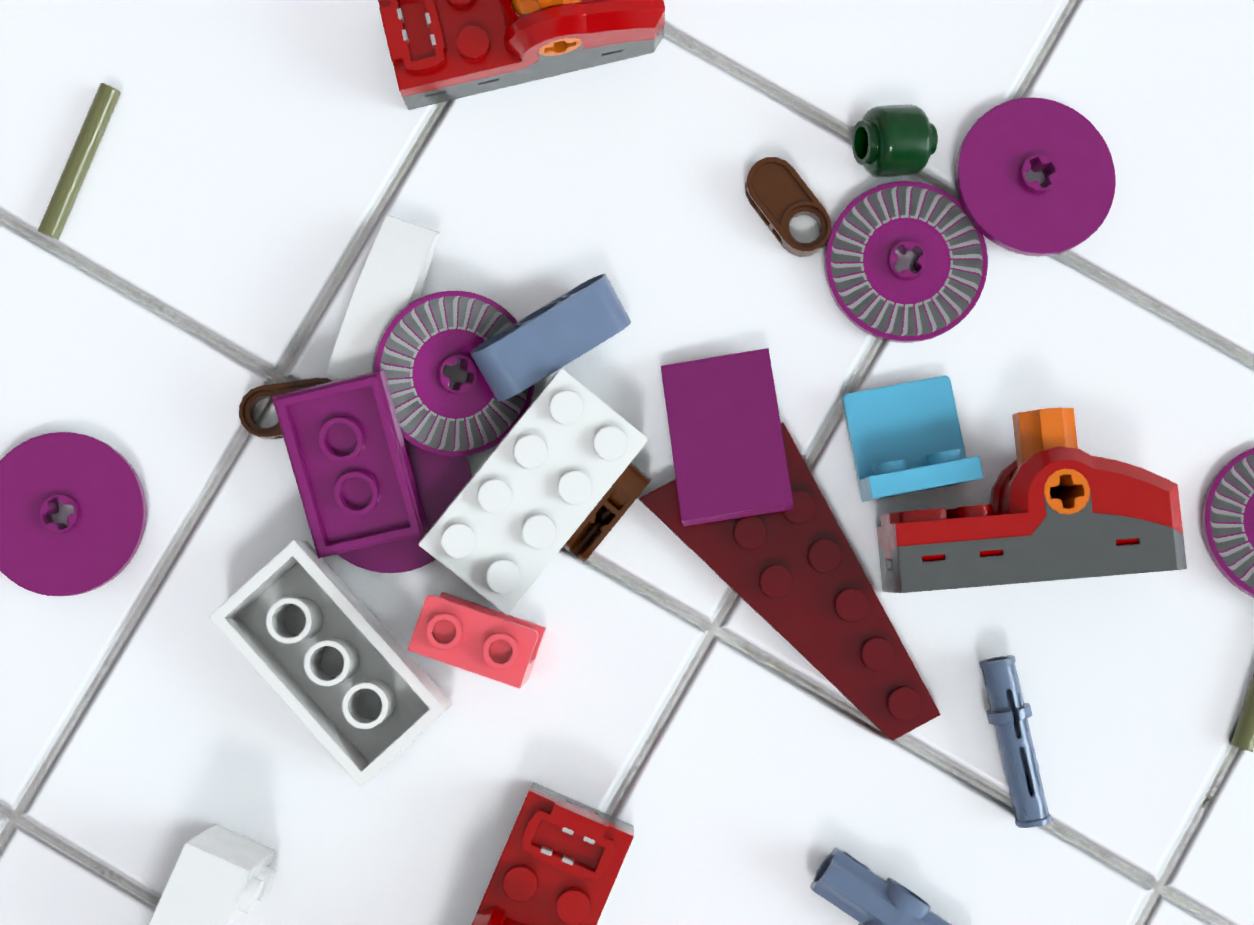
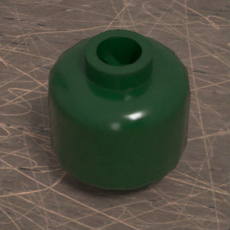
M913 104L877 106L869 109L863 116L862 121L857 122L852 135L854 158L857 163L863 165L869 174L877 178L910 176L920 173L927 165L930 156L935 153L938 143L937 130L934 124L929 122L927 115L921 108Z

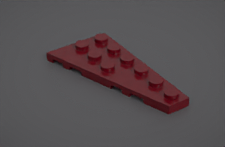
M784 422L781 423L793 497V510L683 526L676 479L638 499L888 739L893 741L941 715Z

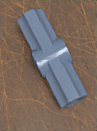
M837 847L825 857L810 885L812 891L859 922L858 925H952L930 910L931 906L905 886L890 877L887 880L883 879L871 871L869 867Z

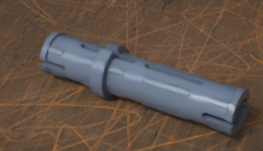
M1015 656L994 657L980 661L979 665L982 668L991 708L986 711L989 724L995 725L1004 772L1016 818L1015 824L1019 828L1042 826L1050 823L1052 817L1048 811L1040 768L1028 723V718L1033 716L1031 706L1023 701L1015 665Z

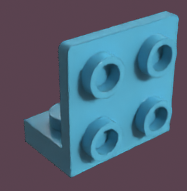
M944 375L845 394L842 397L862 502L957 485L984 478L980 457L966 458L951 380L948 376Z

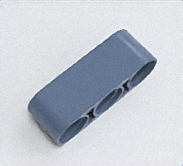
M604 273L583 282L475 347L470 354L499 402L519 394L629 326L631 320Z

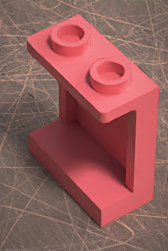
M441 592L440 597L429 595L425 598L408 650L520 689L529 680L546 627L509 614L507 616L503 612Z

